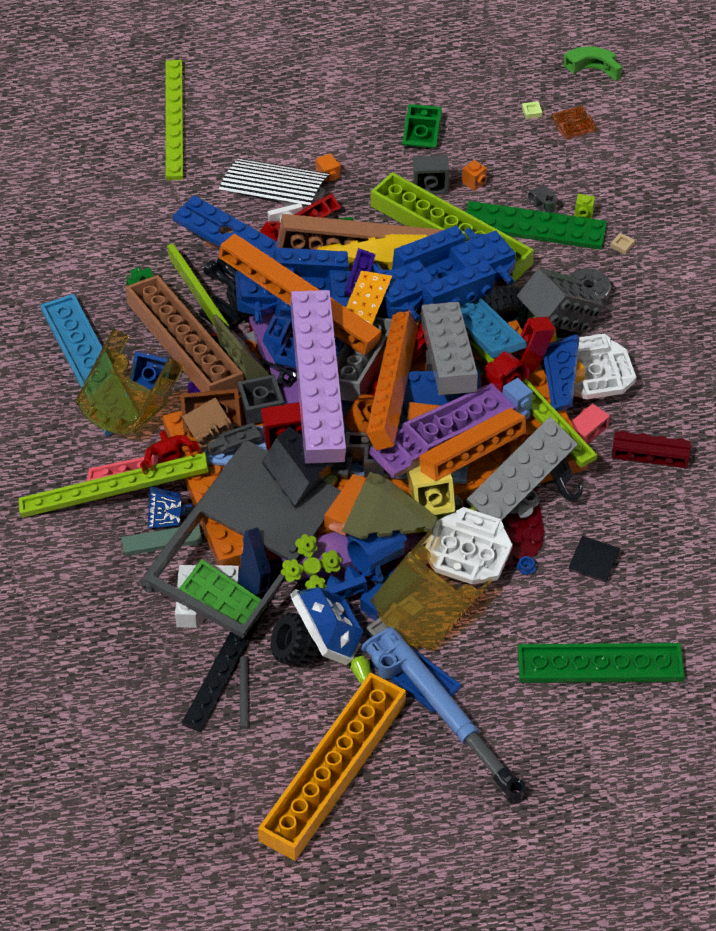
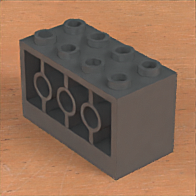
M543 268L536 270L517 295L536 317L547 316L554 327L581 334L588 330L591 322L600 315L604 307L578 278Z

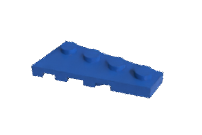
M577 334L549 343L544 354L551 406L557 412L571 408L573 405L579 336Z

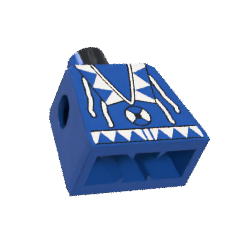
M150 487L148 528L179 525L180 515L188 516L191 513L192 504H181L180 493Z

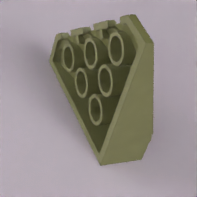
M369 472L342 532L359 539H366L368 534L377 533L378 537L391 536L392 531L399 530L401 534L415 533L416 528H424L426 532L432 531L438 517L390 480L379 474Z

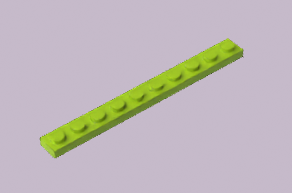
M166 60V181L183 180L182 60Z
M473 339L469 341L471 349L485 365L494 361L495 358H491ZM525 378L523 383L533 391L531 405L533 417L541 425L551 417L578 444L569 453V456L581 468L597 460V454Z
M204 452L193 455V457L188 456L153 465L154 471L152 472L151 469H147L145 475L141 468L21 497L18 498L19 513L24 518L208 473L207 455Z

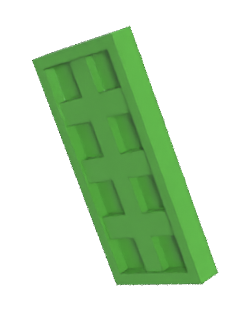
M203 559L199 561L179 588L184 593L240 624H245L261 601L256 595Z

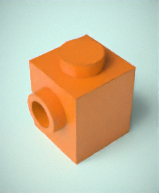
M331 153L315 158L316 171L330 173L323 180L324 183L340 178L341 164L335 160Z
M473 160L462 168V183L475 191L486 183L487 168Z

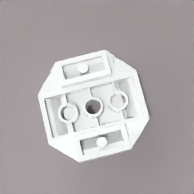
M463 507L457 510L456 513L447 515L437 521L423 550V556L434 572L472 585H481L485 582L499 579L512 550V544L501 519Z

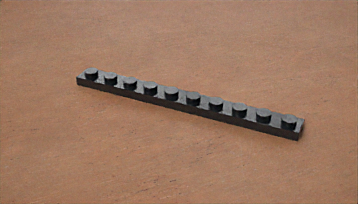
M271 567L269 589L281 573L280 570ZM267 592L254 595L262 600ZM266 609L244 638L232 632L229 633L186 713L182 726L202 732Z

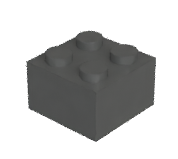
M448 155L413 156L412 183L433 195L448 194Z
M275 374L237 382L238 397L247 424L262 422L261 408L284 405Z

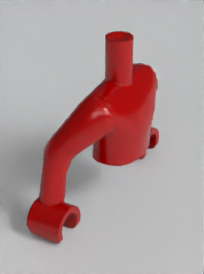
M163 430L159 433L161 441L152 444L145 450L144 461L140 463V467L144 475L147 469H151L153 472L152 455H159L163 462L176 460L180 456L179 448L183 444L188 447L191 457H193V452L199 451L201 454L202 451L199 444L192 442L187 436L176 435L168 438L167 432Z

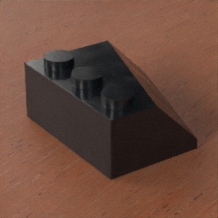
M290 426L275 439L262 461V464L272 478L282 487L283 493L289 497L294 508L332 474L334 462L305 463L303 436Z

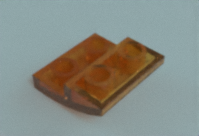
M583 105L552 113L551 115L552 121L565 139L597 130L591 115H587Z

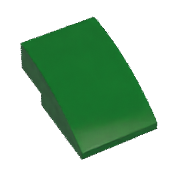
M408 104L402 146L436 149L441 125L442 107Z

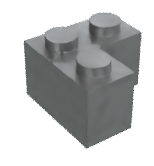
M346 432L345 456L351 457L353 462H364V477L367 478L369 472L384 477V468L369 454L370 448L373 445L367 433Z

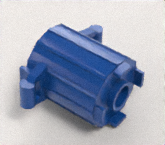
M398 530L392 531L391 536L378 537L377 533L368 534L366 539H359L352 535L347 537L346 548L351 562L362 572L361 576H369L372 582L383 581L384 577L380 566L402 555L405 552L404 541L407 540L406 535L399 533Z

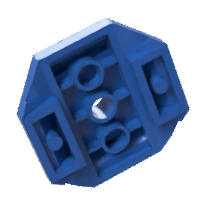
M273 315L264 333L263 343L276 365L296 370L291 315L282 317L280 315ZM334 336L336 357H338L344 342Z

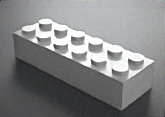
M459 302L422 305L421 323L438 395L477 392L478 373Z
M375 317L372 325L381 331L379 343L365 356L346 343L342 347L337 357L341 400L355 402L359 396L366 395L381 369L392 319Z
M549 417L465 501L474 511L502 520L578 444Z

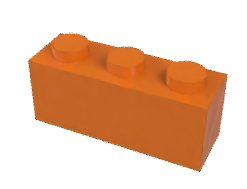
M352 474L324 515L326 528L344 536L347 535V533L342 532V529L366 480L365 478Z

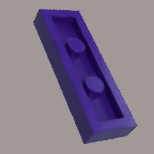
M358 248L344 295L351 297L361 271L371 272L376 254Z

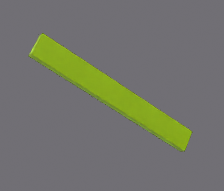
M173 243L167 245L170 261L214 327L213 315L215 314L229 326Z

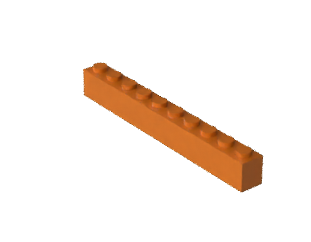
M233 234L220 245L219 258L288 305H291V291H319L317 287L311 285L302 277H299L236 234ZM330 297L334 336L365 356L378 345L381 331Z
M410 311L398 312L392 315L366 432L376 451L393 447L395 443L418 332V326Z

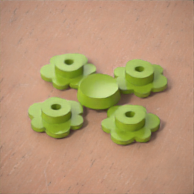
M303 534L301 538L295 541V545L298 548V553L304 554L308 558L304 561L303 566L298 564L296 559L291 561L285 560L282 563L284 569L281 570V574L285 576L287 582H293L301 578L300 574L304 568L307 574L312 575L309 581L305 583L307 589L316 588L317 585L326 590L325 579L319 578L315 574L319 572L321 567L325 568L327 573L339 571L341 558L337 556L335 550H330L328 553L324 552L320 561L317 558L311 557L313 552L317 550V545H315L316 538Z

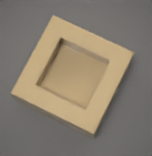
M619 233L611 242L610 248L626 255L635 244V240Z

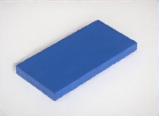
M410 646L451 697L461 689L460 683ZM404 671L389 678L431 712H436Z

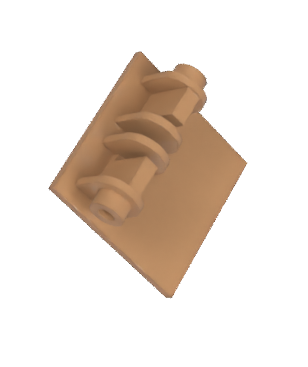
M216 397L182 416L201 450L208 446L207 443L215 441L219 434L234 429Z

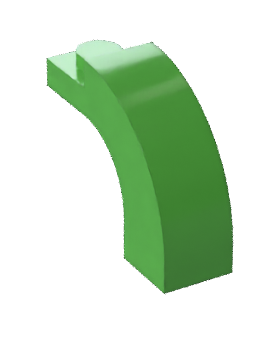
M588 46L576 48L564 54L563 66L573 74L583 69L597 68L604 71L615 81L621 79L622 66L616 62V55L609 50Z

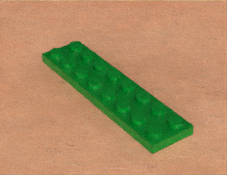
M468 201L466 213L511 237L602 250L607 225L605 220Z
M681 643L518 644L519 683L684 682Z

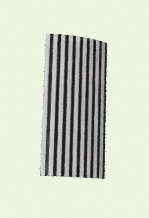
M239 158L227 171L219 190L311 205L319 186L330 173Z

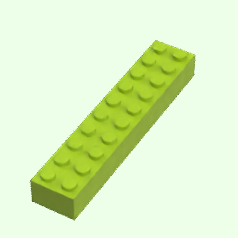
M393 172L371 191V207L405 226L445 230L457 225L466 236V242L470 239L465 234V230L469 229V227L477 235L488 234L496 230L516 253L515 268L509 274L514 279V282L533 265L534 249Z

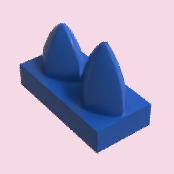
M349 565L345 571V582L330 576L326 585L327 591L344 598L368 591L364 575L361 576L355 568Z

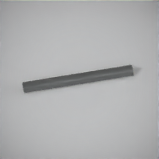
M246 656L240 657V729H248V657Z

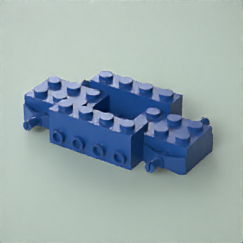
M457 225L395 248L392 270H383L378 263L372 266L376 273L392 276L380 307L390 319H392V315L398 312L410 311L415 322H418L421 317L416 311L422 305L459 302L461 306L486 296L487 293L490 295L492 293L491 290L494 288L495 280L504 279L508 285L514 283V279L509 274L514 271L516 253L496 230L488 234L477 235L469 227V229L465 230V234L470 238L466 242V236Z
M275 248L272 256L275 261L287 267L319 290H330L331 298L341 305L347 306L350 297L344 295L351 272L347 271L349 268L347 251ZM238 270L236 271L235 284L238 311L253 314L255 316V324L257 325L258 323L259 325L263 324V314L274 312V315H280L281 317L291 315L290 305ZM379 307L376 317H382L384 311L381 307Z

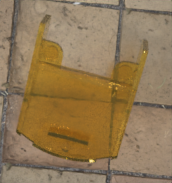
M113 328L76 397L75 403L79 406L82 414L97 427L114 434L135 435L171 401L168 397L184 365L169 357L153 388L150 390L124 376L129 366V359L121 352L129 336Z
M431 530L405 556L372 597L371 602L372 605L374 603L382 622L388 628L394 627L408 644L417 648L420 646L430 649L429 651H434L485 593L493 580L489 578L479 591L468 584L462 585L456 591L426 566L431 555L425 545L433 534Z

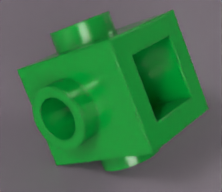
M137 267L130 270L131 274L126 275V284L129 286L154 277L151 268L141 269Z

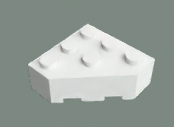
M179 565L177 589L180 588L196 565ZM212 565L236 583H239V566ZM176 601V627L197 628L206 619Z

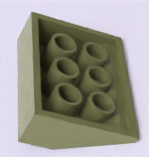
M216 314L213 315L220 347L241 370L243 379L249 380L271 375L269 369H265L263 362L258 360L255 352H251L249 345L245 344Z

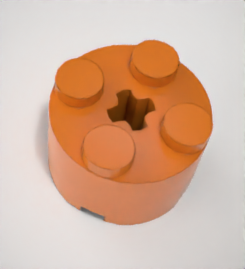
M359 396L344 416L346 425L351 432H367L374 396Z

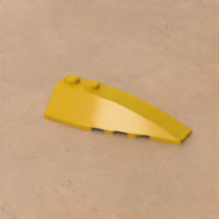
M389 234L385 235V238L376 239L373 237L363 242H358V240L350 241L351 243L346 245L341 243L318 247L317 250L347 251L349 262L347 271H351L357 250L360 248L376 254L373 265L378 263L383 270H392L394 249L427 237V235Z

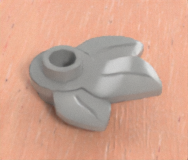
M532 490L509 514L518 513L520 518L530 516L533 513V508L539 504L537 493Z

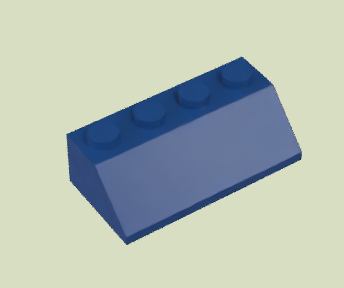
M477 370V389L481 388L480 370ZM409 371L404 395L405 416L408 415L409 402L442 406L468 393L438 395L433 371Z

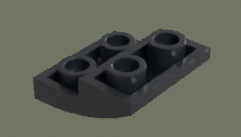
M582 536L568 569L569 571L606 583L620 548Z

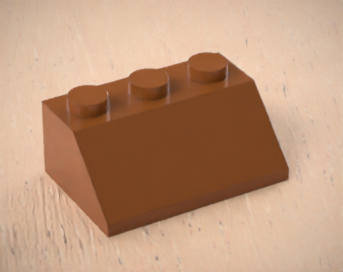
M238 389L180 394L182 416L216 397L226 416L230 419L233 428L241 427ZM182 418L184 433L191 432Z

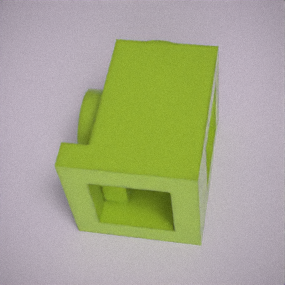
M578 194L574 216L592 219L595 196Z

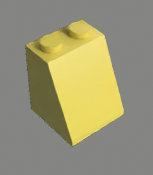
M420 466L406 472L410 494L414 500L434 515L455 512L451 473L434 481L421 472Z

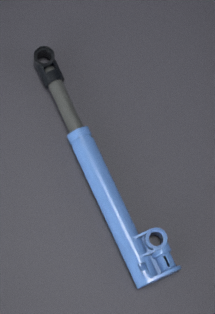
M389 627L369 638L362 645L361 650L363 653H368L371 656L372 662L378 668L379 676L389 679L404 671L453 733L458 736L462 744H468L493 774V780L505 793L506 800L511 804L521 803L526 789L524 781L516 778L508 767H504L478 736L479 730L473 725L472 721L396 629ZM511 790H518L519 792L514 793Z

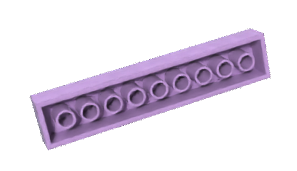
M330 290L291 291L290 306L305 463L345 462L346 444Z

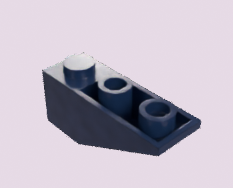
M256 527L246 530L243 536L244 545L240 557L241 568L238 575V584L251 593L258 595L269 590L271 569L260 530Z

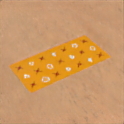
M361 271L346 308L372 325L392 276Z

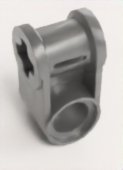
M542 185L528 192L529 201L533 202V205L539 211L557 213V196L547 186Z

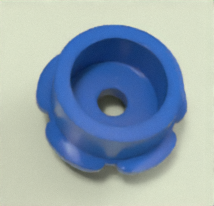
M524 556L520 558L516 567L517 570H520L521 574L528 575V573L532 574L535 572L536 563L533 558Z

